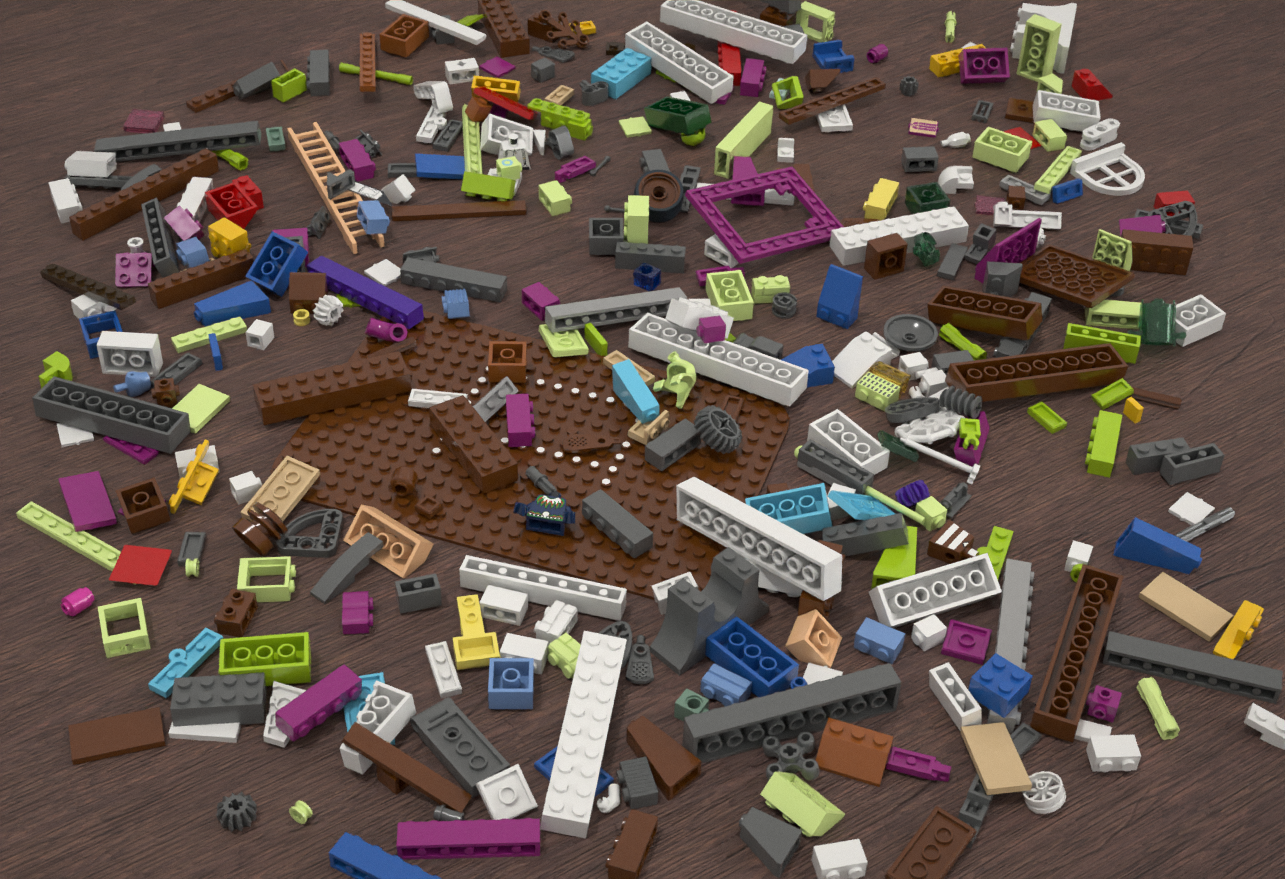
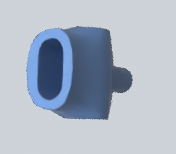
M128 372L125 376V383L114 385V391L117 393L126 390L127 395L130 397L139 396L150 390V377L147 372Z

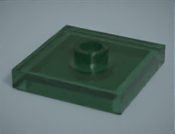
M879 431L877 438L881 446L889 449L896 455H901L914 462L918 460L919 456L915 449L904 445L905 443L901 442L899 438L885 431Z

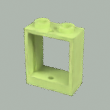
M805 1L801 4V9L797 11L796 24L802 26L804 34H807V38L820 43L828 42L834 35L835 12ZM809 15L823 20L822 32L808 27Z
M291 556L240 558L237 590L256 593L257 602L290 601L291 593L295 592V582L292 580V577H296V566L292 565ZM285 575L284 585L250 586V576Z
M141 598L98 607L103 645L107 658L151 649ZM139 616L141 630L112 636L108 635L106 622Z

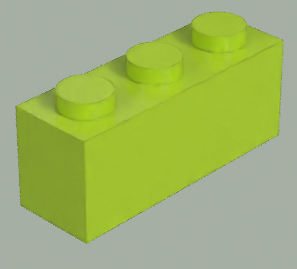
M464 171L461 191L466 192L467 196L476 197V194H479L484 199L491 200L492 197H497V201L513 200L516 180Z

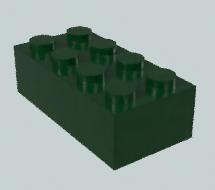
M667 96L644 108L649 126L665 129L666 131H674L675 133L692 135L696 130L703 129L706 125L712 123L708 105Z

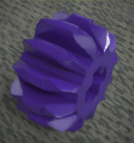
M918 480L897 490L895 496L898 503L909 508L928 498L930 493L924 481Z

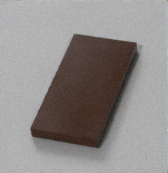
M160 707L68 725L73 765L166 746Z
M936 806L886 872L885 878L944 879L976 835L977 830Z

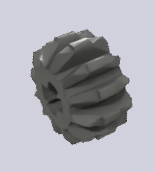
M232 792L231 797L223 796L222 802L218 803L217 820H219L223 829L229 827V830L233 832L238 828L242 832L244 826L251 827V822L256 821V803L250 795L245 796L243 792L238 795Z

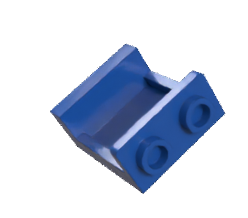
M841 40L814 44L812 57L821 69H840V73L853 71L855 58L853 55L846 56L842 50Z

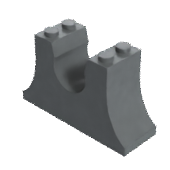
M728 547L714 557L710 580L702 591H699L684 578L668 588L665 618L658 635L650 645V652L680 676L706 657V638L736 616L746 624L751 625L769 612V605L758 596L760 570Z

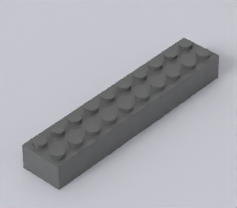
M888 663L862 671L858 670L847 675L836 676L828 680L817 681L809 685L798 686L790 690L775 692L771 695L756 697L752 700L734 703L729 706L714 708L703 713L692 714L684 717L682 746L700 759L702 764L761 748L763 740L768 736H774L779 742L797 738L802 732L812 734L823 731L828 718L853 723L894 712L897 710L901 681L892 665Z

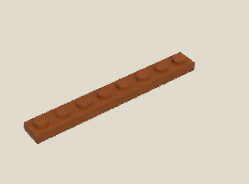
M369 32L360 34V92H376L375 34Z

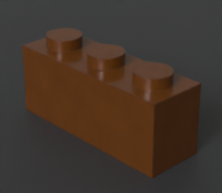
M631 809L628 818L624 817L621 825L622 833L620 836L617 835L614 841L613 849L615 850L613 855L609 854L606 860L605 868H608V879L639 878L657 833L658 816Z

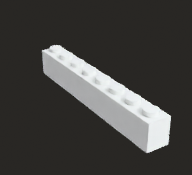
M469 555L465 556L459 569L460 587L485 592L488 585L528 594V601L552 606L558 600L566 605L569 604L577 607L578 612L621 621L626 608L627 589Z

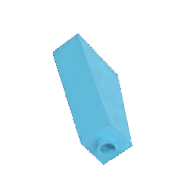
M630 359L612 365L613 391L642 424L655 420L659 416V404Z

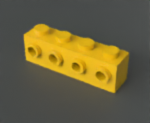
M983 44L932 55L929 69L937 77L959 73V53L963 49L986 47Z

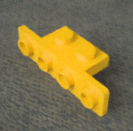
M205 439L202 445L199 444L197 446L194 461L189 462L185 478L181 477L177 488L179 490L176 495L172 494L168 503L170 505V513L175 514L183 498L199 505L203 504L219 472V469L202 462L209 449L208 440Z
M1244 600L1215 646L1213 654L1234 660L1244 642L1251 639L1254 632L1253 628L1259 626L1264 609L1261 606Z

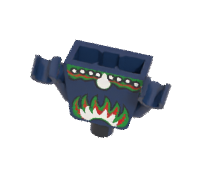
M552 491L549 496L538 495L535 501L527 505L516 502L514 506V514L526 516V530L564 536L565 523L575 524V512L569 506H566V499L561 498V494L557 491Z

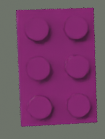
M1008 48L963 49L959 53L961 84L1006 82L1010 77Z

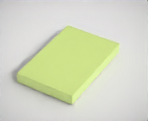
M546 324L539 325V332L553 357L588 354V347L578 329L552 333Z
M198 384L172 409L189 414L191 432L196 434L230 401V396Z

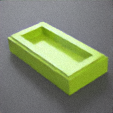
M592 323L585 324V339L597 354L607 356V341Z
M1122 378L1091 396L1092 400L1104 410L1133 394L1134 389Z
M1043 402L1037 403L1027 410V413L1051 434L1067 426V422Z

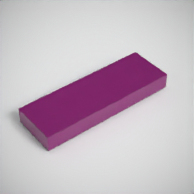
M109 436L103 438L104 442L144 465L159 455L157 450Z

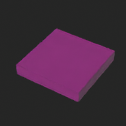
M951 619L941 654L983 665L992 630Z

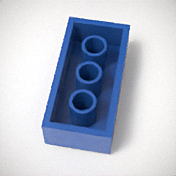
M737 616L706 638L705 655L720 667L751 681V692L757 697L785 691L790 687L791 681L798 677L799 664Z

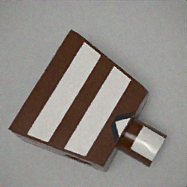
M949 520L929 540L927 555L952 564L979 556V552L972 549L974 537Z

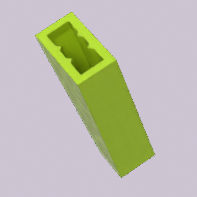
M907 526L909 544L884 550L873 572L871 589L915 575L917 527Z

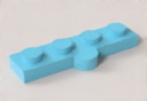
M205 628L185 647L186 651L183 649L172 650L169 653L170 663L148 683L149 689L167 698L173 692L174 678L189 677L220 646V639H223V636Z

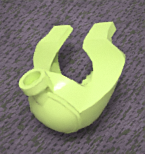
M674 351L668 356V360L671 363L667 367V379L655 382L653 391L661 390L677 393L676 407L681 409L696 382V371L693 364L681 359L679 354Z

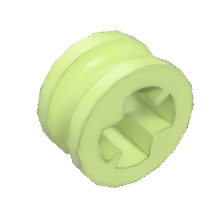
M195 558L193 561L186 559L185 571L187 577L191 575L199 576L198 558Z
M300 800L295 803V807L293 806L289 809L292 818L300 824H305L307 818L313 815L311 808Z

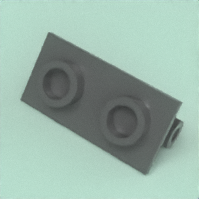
M360 129L362 134L355 139H358L360 144H363L365 152L369 153L370 157H374L377 153L382 156L379 150L381 146L376 140L373 141L368 132L365 134Z
M324 206L314 213L311 224L306 227L308 236L316 235L320 239L331 218Z
M425 247L422 250L407 251L403 253L402 263L406 261L407 257L435 263L439 262V256L436 255L437 247Z
M958 483L940 502L947 509V517L952 518L972 497V495L967 493L968 485L966 483Z

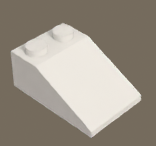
M489 114L482 123L480 150L499 155L501 142L509 141L510 134H517L518 140L522 139L525 142L527 155H531L533 128Z
M864 332L855 337L832 361L835 366L834 376L850 388H854L857 382L868 372L876 375L890 366L892 349L868 332Z

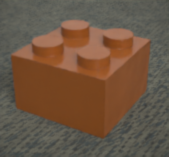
M489 341V382L499 383L503 378L508 377L512 383H526L527 342Z

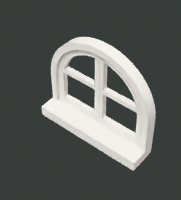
M1118 143L1074 159L1070 174L1075 178L1082 179V183L1090 189L1113 196H1123L1137 192L1143 186L1145 179L1143 169L1124 154L1125 145L1123 143ZM1121 162L1129 169L1116 174L1106 166ZM1100 169L1109 177L1095 181L1087 173ZM1134 173L1136 180L1129 184L1121 177ZM1115 180L1123 187H1110L1103 185V183Z

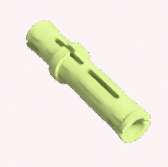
M952 11L947 13L945 21V41L948 42L949 39V43H952L955 39L954 34L957 21L955 19V12L952 15Z

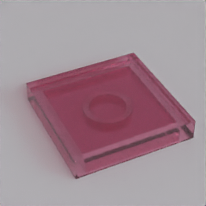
M133 109L123 126L124 131L154 133L164 118V112Z

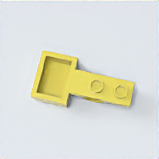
M478 594L457 597L462 636L453 637L457 670L489 666L490 658H500L496 632H484Z

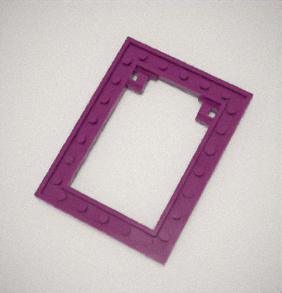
M793 167L686 190L685 193L686 198L739 264L830 241L832 230L844 228ZM774 188L780 196H783L786 191L788 194L796 196L813 216V218L808 219L804 223L807 229L746 244L713 202Z

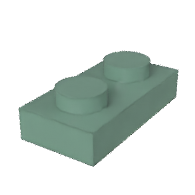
M282 126L266 128L269 151L285 150Z

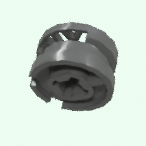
M782 292L773 297V315L778 318L787 319L796 314L797 298L793 294Z

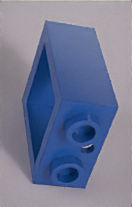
M116 311L79 318L90 359L99 357L97 343L100 337L90 339L88 334L115 328L116 332H123Z

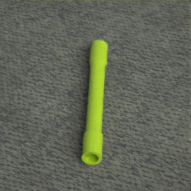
M340 63L339 72L360 75V67ZM375 70V78L406 85H412L413 76Z

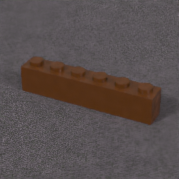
M246 249L239 250L227 256H222L204 264L148 283L151 301L157 309H161L247 278L245 276L254 263V259Z

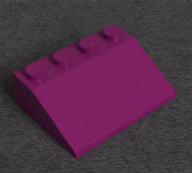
M1036 219L996 244L977 264L974 279L981 283L984 282L987 261L1020 263L1033 255L1036 250L1042 219Z

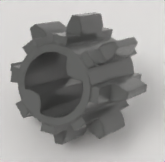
M904 77L901 80L899 90L905 96L915 95L919 82L914 77Z

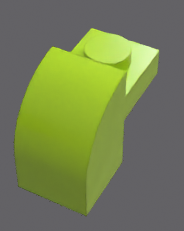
M56 351L43 360L45 372L39 376L41 389L53 377L72 381L73 375L70 362L65 355Z

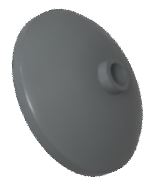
M901 314L890 318L885 323L883 330L884 337L891 345L909 352L930 348L935 344L938 336L937 328L931 321L913 314Z

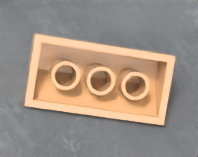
M366 505L360 506L343 540L352 546L367 532L371 533L383 541V548L370 558L402 578H406L426 561L434 545L375 507Z

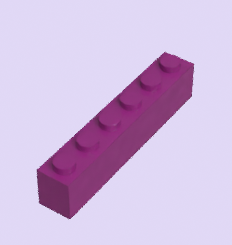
M504 818L500 820L398 822L397 856L402 860L540 856V819Z

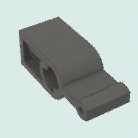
M741 333L733 342L779 360L783 355V344L762 336H757L754 339L745 333Z

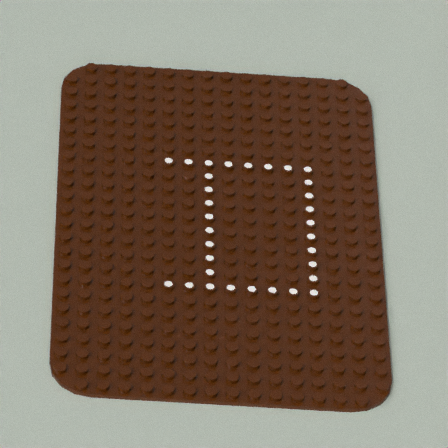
M423 310L424 319L412 328L407 329L406 338L413 337L417 345L401 353L410 373L411 390L420 389L467 394L468 401L474 406L498 384L496 382H489L488 379L489 341L527 342L526 383L513 384L518 389L516 394H529V401H533V413L530 414H534V425H531V427H535V438H532V446L509 447L506 403L485 422L518 463V481L483 494L430 425L429 408L408 406L411 391L308 415L275 459L270 470L272 474L286 456L320 470L321 475L300 501L328 509H337L356 516L361 505L375 507L417 534L577 579L625 588L627 593L655 600L652 585L687 572H691L698 590L702 591L710 580L714 557L727 548L677 520L676 485L696 477L746 504L745 498L760 495L788 432L790 418L786 409L776 401L766 399L754 393L696 379L683 407L680 409L676 407L677 393L661 390L654 392V383H652L648 388L659 404V415L667 410L669 411L670 420L667 429L659 433L657 437L684 419L695 425L694 420L697 413L707 406L713 405L716 408H721L726 394L745 398L744 405L736 422L740 426L739 429L742 431L741 435L743 438L736 449L730 453L723 454L716 452L715 449H711L708 444L705 445L704 440H701L699 446L663 471H660L645 460L646 445L628 437V430L639 419L613 391L612 369L603 364L605 356L588 352L586 355L553 357L543 340L456 318L448 319V316ZM383 316L380 319L383 322L397 324ZM367 335L347 363L367 359V355L397 342L385 341ZM639 365L655 376V382L667 379V371ZM569 434L609 435L611 438L621 439V444H612L611 447L605 449H592L591 451L579 453L563 451V441ZM401 466L410 467L418 475V482L414 491L406 496L397 495L390 487V479L393 472ZM530 466H535L541 474L548 477V481L561 494V498L566 499V506H569L575 512V524L565 523L564 536L526 530V516L523 517L513 513L516 502L527 505L535 501L538 495H547L541 488H536L534 482L525 475L526 470ZM600 489L603 490L653 532V548L636 558L624 552L616 542L611 541L609 536L602 530L597 529L595 524L583 516L582 500ZM426 495L443 503V508L431 519L416 512L414 508Z

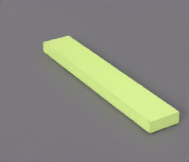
M1067 146L1035 183L1034 189L1049 194L1052 191V187L1056 186L1069 171L1072 161L1081 156L1082 151Z

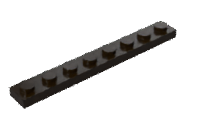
M50 264L40 271L44 279L119 310H123L136 303L135 296L59 265Z

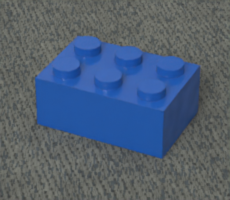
M272 231L245 277L252 280L256 285L282 297L289 286L290 272L298 271L308 251L299 244Z

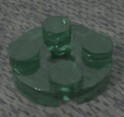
M922 232L914 236L915 246L912 250L914 255L919 256L923 264L928 267L939 261L940 252L934 246L937 243L933 236L928 232Z

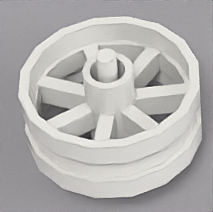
M1042 771L1029 776L1032 788L1029 791H1022L1026 806L1031 811L1047 814L1056 811L1065 803V789L1061 778L1057 774Z

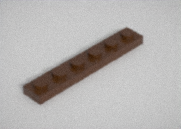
M239 79L232 80L200 96L193 97L186 101L187 107L197 113L236 96L233 91V85Z

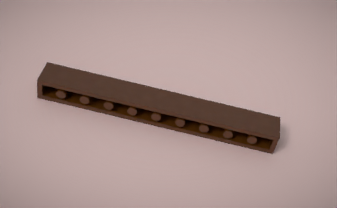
M207 148L77 212L69 217L72 233L83 241L142 211L141 204L155 198L160 202L187 188V184L190 183L192 177L206 178L218 172L217 155Z

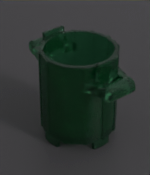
M1154 298V301H1151V303H1143V300H1141L1139 331L1129 330L1127 334L1141 336L1140 344L1173 345L1174 347L1176 346V339L1184 340L1187 336L1185 332H1175V301H1173V304H1168L1163 299Z

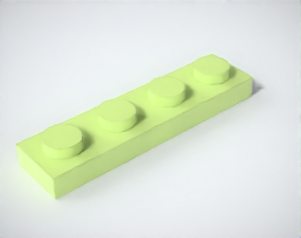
M236 317L171 337L176 351L181 353L210 344L208 334L215 333L217 341L246 333L247 326L241 317Z

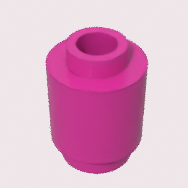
M87 587L79 588L62 598L61 609L66 615L75 616L91 606L92 602H94V596Z

